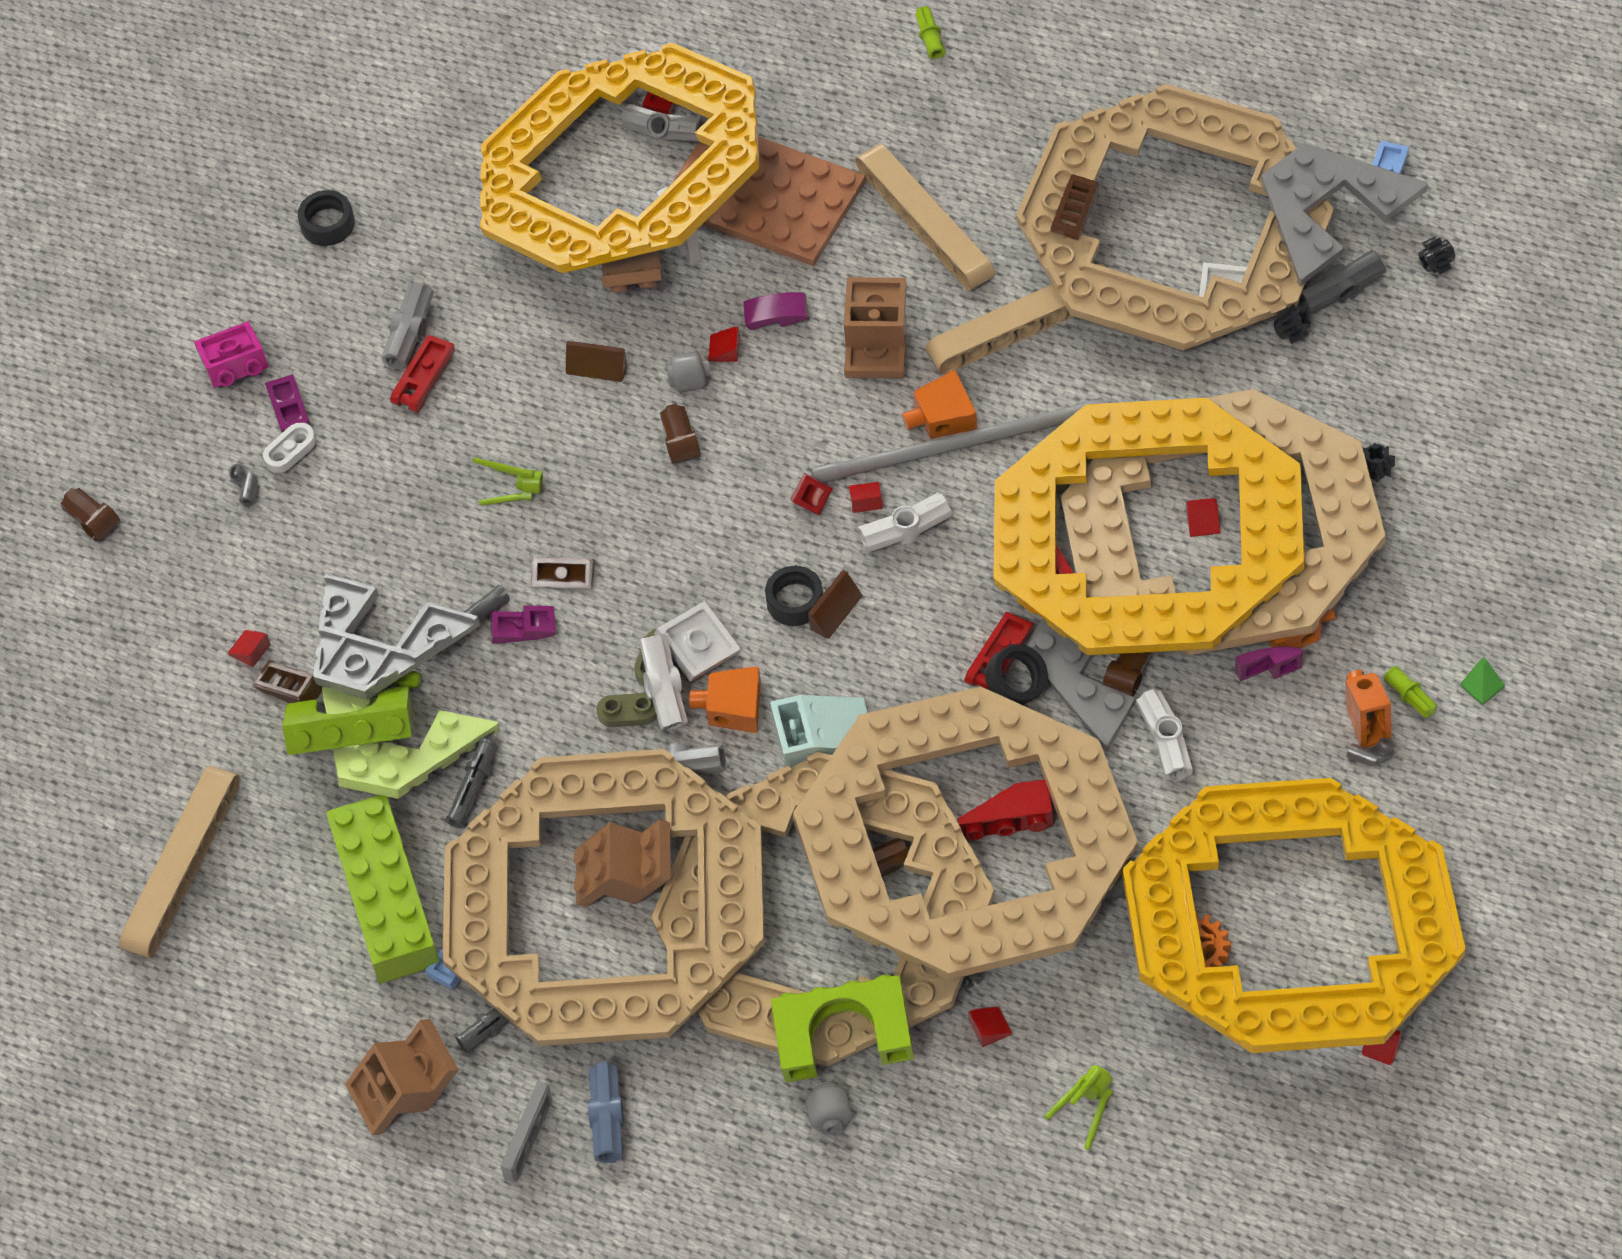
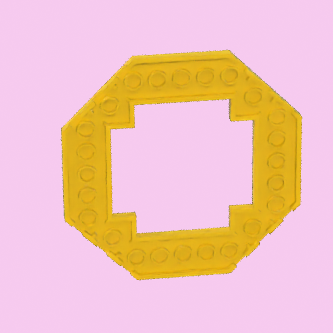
M675 43L662 45V50L651 53L641 50L623 55V60L608 63V60L605 59L585 64V69L570 72L569 69L558 71L481 144V153L483 155L481 181L483 183V190L480 191V208L482 210L480 228L483 235L560 273L682 245L759 169L756 86L753 78ZM639 87L709 118L695 134L698 141L710 147L638 217L617 208L597 227L527 194L542 180L539 171L528 165L599 97L620 105Z
M1208 398L1086 404L995 480L994 585L1003 592L1006 590L1016 598V602L1033 615L1038 614L1046 620L1047 625L1062 637H1068L1078 645V649L1086 655L1213 649L1222 641L1221 637L1233 628L1235 630L1252 615V610L1261 602L1266 603L1283 588L1285 581L1292 575L1297 576L1305 569L1300 463ZM1208 452L1209 476L1239 475L1241 565L1210 566L1211 591L1087 598L1086 573L1056 574V485L1087 483V459Z
M1333 778L1205 786L1197 794V798L1188 807L1185 806L1170 821V825L1161 834L1158 833L1142 849V853L1134 861H1130L1123 868L1122 878L1139 980L1251 1053L1384 1044L1465 956L1466 948L1443 846L1432 839L1430 842L1415 834L1416 829L1398 818L1393 817L1391 819L1378 811L1377 805L1359 794L1353 796L1341 788L1342 784ZM1340 835L1345 860L1378 858L1398 954L1368 956L1367 966L1371 983L1243 992L1238 965L1205 968L1188 872L1218 870L1219 859L1216 844Z

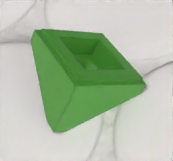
M1484 657L1460 683V686L1482 706L1505 688L1503 681Z

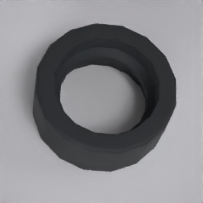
M332 190L317 191L306 197L299 206L298 221L301 232L305 239L312 244L320 246L338 244L344 241L354 228L352 206L347 197L340 192ZM335 209L343 213L342 218L331 226L317 227L310 224L311 217L321 210Z
M797 565L783 567L775 571L768 579L765 587L767 610L773 619L784 625L800 626L809 623L808 612L823 595L821 580L809 568ZM793 584L805 585L812 590L813 594L808 603L799 607L783 606L777 601L776 595L782 588Z
M1013 644L992 656L987 663L985 679L990 691L1025 705L1043 692L1047 685L1048 671L1042 656L1032 647L1023 644ZM1014 658L1026 665L1032 681L1027 691L1020 693L1014 691L1006 684L1001 670L1005 660Z

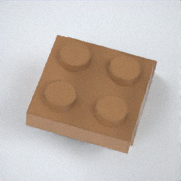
M659 250L601 264L603 288L610 287V292L628 290V284L639 283V288L657 286V281L663 278Z
M847 277L844 313L846 344L845 378H904L907 339L905 311L906 278Z
M659 819L643 832L608 823L578 846L574 853V862L576 863V878L574 881L576 905L588 907L603 895L637 904L670 880V822Z
M424 1019L418 1022L405 1041L374 1043L346 1081L345 1086L371 1134L379 1135L384 1133L397 1114L429 1110L459 1069L431 1019Z

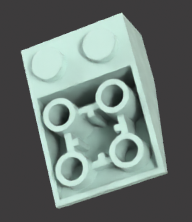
M797 695L771 701L772 719L784 766L789 765L791 768L807 760V756L817 751L832 755L858 716L867 713L864 698Z

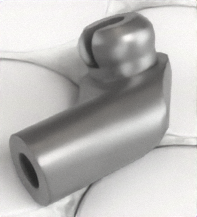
M234 464L229 469V476L241 488L239 502L244 505H253L258 478L247 467L241 464Z
M1380 738L1377 746L1370 749L1351 743L1346 758L1368 766H1376L1391 759L1394 754V742L1389 738Z

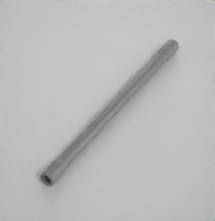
M1103 398L1077 403L1071 407L848 461L812 467V477L827 483L870 470L1061 425L1084 405L1102 404L1104 401Z

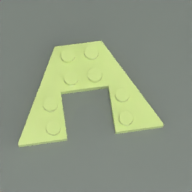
M322 687V698L326 714L357 711L377 701V697L372 696L369 699H364ZM439 710L419 749L386 742L334 748L333 755L338 785L343 788L399 799L408 793L412 787L428 780V774L438 767L444 769L458 760L462 753L475 749V743L490 733L496 735L499 730L498 722Z

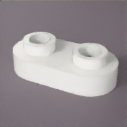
M295 423L288 427L265 448L263 458L266 467L274 473H282L295 465L315 446L316 438L312 427L306 423ZM304 439L302 443H297L298 440Z

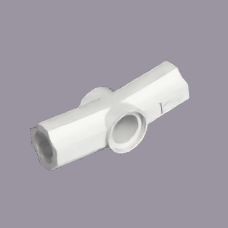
M936 493L912 507H898L894 510L892 516L859 526V534L867 552L898 542L910 544L919 538L920 533L950 518L952 510L942 494Z
M667 634L640 639L639 643L646 671L643 676L644 687L648 698L653 700L660 729L670 731L685 726L688 720L680 695L682 690L681 678L677 667L673 666Z
M1152 689L1144 692L1136 700V705L1154 737V744L1159 752L1165 778L1173 782L1183 781L1192 775L1193 770L1182 734V723L1178 717L1174 716L1161 690L1156 691ZM1164 733H1172V734H1174V735H1172V736H1164L1163 734H1164Z

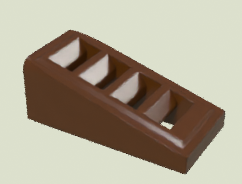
M1074 174L1070 176L1050 232L1079 240L1098 196V182ZM1071 199L1083 202L1084 204L1071 201ZM1066 210H1070V211L1079 213L1080 215L1067 212ZM1062 219L1076 223L1077 225L1072 226L1061 221Z
M267 661L253 683L254 688L287 703L316 700L322 693L323 687L316 684L313 674L271 661ZM277 673L278 675L273 683L269 684L271 678ZM287 677L288 679L286 680L284 685L280 687L285 678ZM298 682V685L296 686L294 691H291L295 684Z

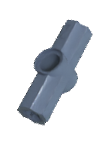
M601 1062L596 1063L593 1067H589L591 1099L588 1100V1115L590 1128L593 1132L594 1159L604 1164L616 1163L617 1160L623 1158L621 1126H624L621 1096L619 1097L617 1065Z

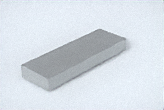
M537 1081L502 1161L501 1170L505 1180L514 1183L518 1181L553 1100L550 1088L546 1083Z

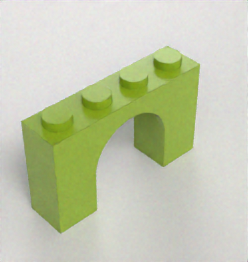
M409 686L383 689L378 692L377 701L374 704L357 711L340 714L320 713L317 699L286 704L282 728L287 756L412 737L414 711Z
M881 975L876 977L875 980L864 982L848 981L843 986L832 988L816 987L810 992L800 994L784 993L778 998L771 999L781 1071L786 1083L818 1077L813 1048L815 1032L825 1019L840 1012L858 1013L872 1022L875 1027L882 1065L915 1059L904 992L899 975Z

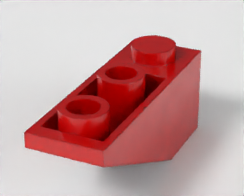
M1045 779L1015 783L959 817L957 822L964 837L967 840L975 841L988 835L1010 836L1017 831L1030 830L1031 832H1040L1047 827H1053L1052 806Z

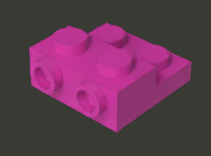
M249 321L194 341L196 350L213 388L230 386L237 379L248 375L256 376L263 369L269 368L263 348Z

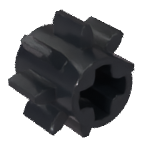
M1433 237L1422 242L1425 249L1420 251L1418 256L1421 265L1427 272H1438L1440 275L1452 269L1450 262L1455 260L1456 255L1453 246L1448 240L1442 241L1440 237L1437 239Z
M1292 304L1289 308L1287 307L1276 312L1278 318L1274 320V329L1281 339L1289 338L1292 344L1309 335L1307 329L1311 327V319L1305 309L1299 308L1296 310L1295 305Z
M1373 443V445L1363 448L1370 478L1378 482L1379 479L1385 476L1390 477L1391 467L1395 466V456L1389 455V446L1384 447Z

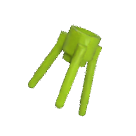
M476 457L472 459L473 463L516 475V489L522 491V493L479 500V505L516 500L532 501L533 494H541L543 471L521 469Z
M1092 1065L1087 1073L1082 1075L1077 1083L1044 1115L1045 1119L1049 1120L1069 1100L1070 1104L1075 1105L1083 1095L1090 1100H1096L1099 1097L1100 1101L1084 1145L1086 1150L1091 1148L1106 1103L1113 1094V1091L1108 1088L1113 1081L1111 1074L1100 1066Z

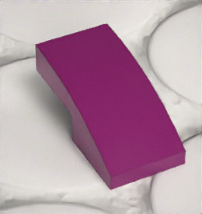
M804 292L776 293L743 301L745 326L749 330H755L775 322L781 327H786L808 319L807 298Z
M293 374L265 383L281 432H284L295 423L310 424Z
M523 605L522 612H491L492 644L538 640L555 635L554 606Z
M1271 647L1247 652L1235 657V673L1240 682L1269 670L1273 679H1277L1302 668L1303 652L1298 647Z

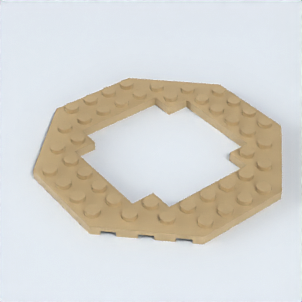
M1164 84L1156 87V90L1144 96L1137 94L1119 101L1117 106L1106 110L1102 107L1083 114L1079 120L1071 123L1064 121L1055 125L1018 209L1016 222L1071 316L1184 351L1275 316L1276 312L1287 307L1289 308L1292 304L1295 305V308L1297 307L1306 283L1302 286H1299L1297 283L1296 272L1292 261H1289L1288 250L1282 242L1277 228L1276 217L1271 210L1242 282L1239 283L1212 275L1204 297L1093 264L1100 247L1099 239L1081 234L1079 240H1075L1050 232L1070 176L1074 174L1096 181L1109 149L1138 157L1147 135L1256 167L1249 184V191L1268 196L1261 184L1262 174L1296 149L1291 139H1287L1282 130V125L1276 116ZM1071 199V201L1084 204L1083 202ZM1325 200L1308 212L1307 215L1327 232L1334 208L1329 200ZM1066 210L1067 212L1080 215L1079 213H1076V212H1073V211H1070V210ZM1062 219L1061 221L1072 226L1077 225L1076 223Z
M1255 389L1207 397L1296 461H1302L1323 547L1304 550L1305 569L1298 574V577L1289 578L1285 581L1283 588L1266 603L1261 602L1252 610V615L1235 630L1233 628L1221 637L1222 641L1216 647L1203 650H1183L1181 652L1187 655L1200 654L1308 634L1317 628L1319 620L1327 610L1330 611L1344 595V589L1352 580L1355 581L1369 564L1368 560L1375 551H1380L1386 543L1381 516L1360 440ZM1204 453L1093 459L1087 466V483L1071 484L1062 494L1061 504L1075 572L1086 573L1087 598L1176 593L1172 575L1141 580L1122 493L1151 488L1147 464Z
M981 686L859 715L793 811L794 823L827 923L837 928H840V926L855 932L856 937L877 947L883 945L895 951L897 956L918 966L923 964L937 971V975L948 980L1073 950L1079 942L1080 935L1085 927L1091 923L1101 907V902L1108 891H1111L1121 875L1125 863L1136 851L1138 843L1099 739ZM997 743L1000 746L1007 768L1038 761L1073 857L1045 863V872L1052 890L931 920L921 893L889 900L857 805L886 797L885 787L879 771Z
M666 749L540 757L531 765V770L522 779H516L499 795L500 799L489 810L485 808L467 825L468 829L457 840L453 838L445 846L443 963L445 967L539 1046L670 1038L765 944L761 825L753 818L749 819L739 811L738 806L720 792L717 793L710 788L706 781L690 768H685ZM665 810V821L670 822V837L697 836L699 943L667 945V974L540 982L539 953L508 955L509 849L541 846V819Z
M817 751L807 756V760L791 768L789 765L766 775L767 779L752 786L747 784L726 794V798L738 806V810L749 819L753 818L758 822L763 832L787 838L794 821L793 811L832 755ZM890 770L879 771L885 787L886 797L857 804L865 829L912 842L904 862V868L906 871L932 877L923 899L930 920L992 905L995 897L994 888L989 879H987L979 860L964 837L937 784ZM685 836L671 869V879L665 883L651 916L666 950L667 945L699 943L697 836ZM900 958L894 976L899 975L901 979L909 1027L952 1008L964 976L948 980L937 975V971L923 964L918 966ZM735 973L697 1012L706 1031L709 1033L778 1052L771 999L778 998L784 993L800 994L805 992ZM862 976L858 979L860 982L873 980ZM840 1012L828 1017L819 1025L814 1035L813 1048L816 1063L828 1067L876 1044L877 1039L874 1025L863 1015L854 1012Z

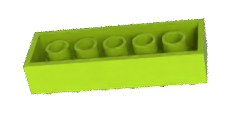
M377 795L326 811L378 984L425 970L429 965L435 963L440 965L387 796Z

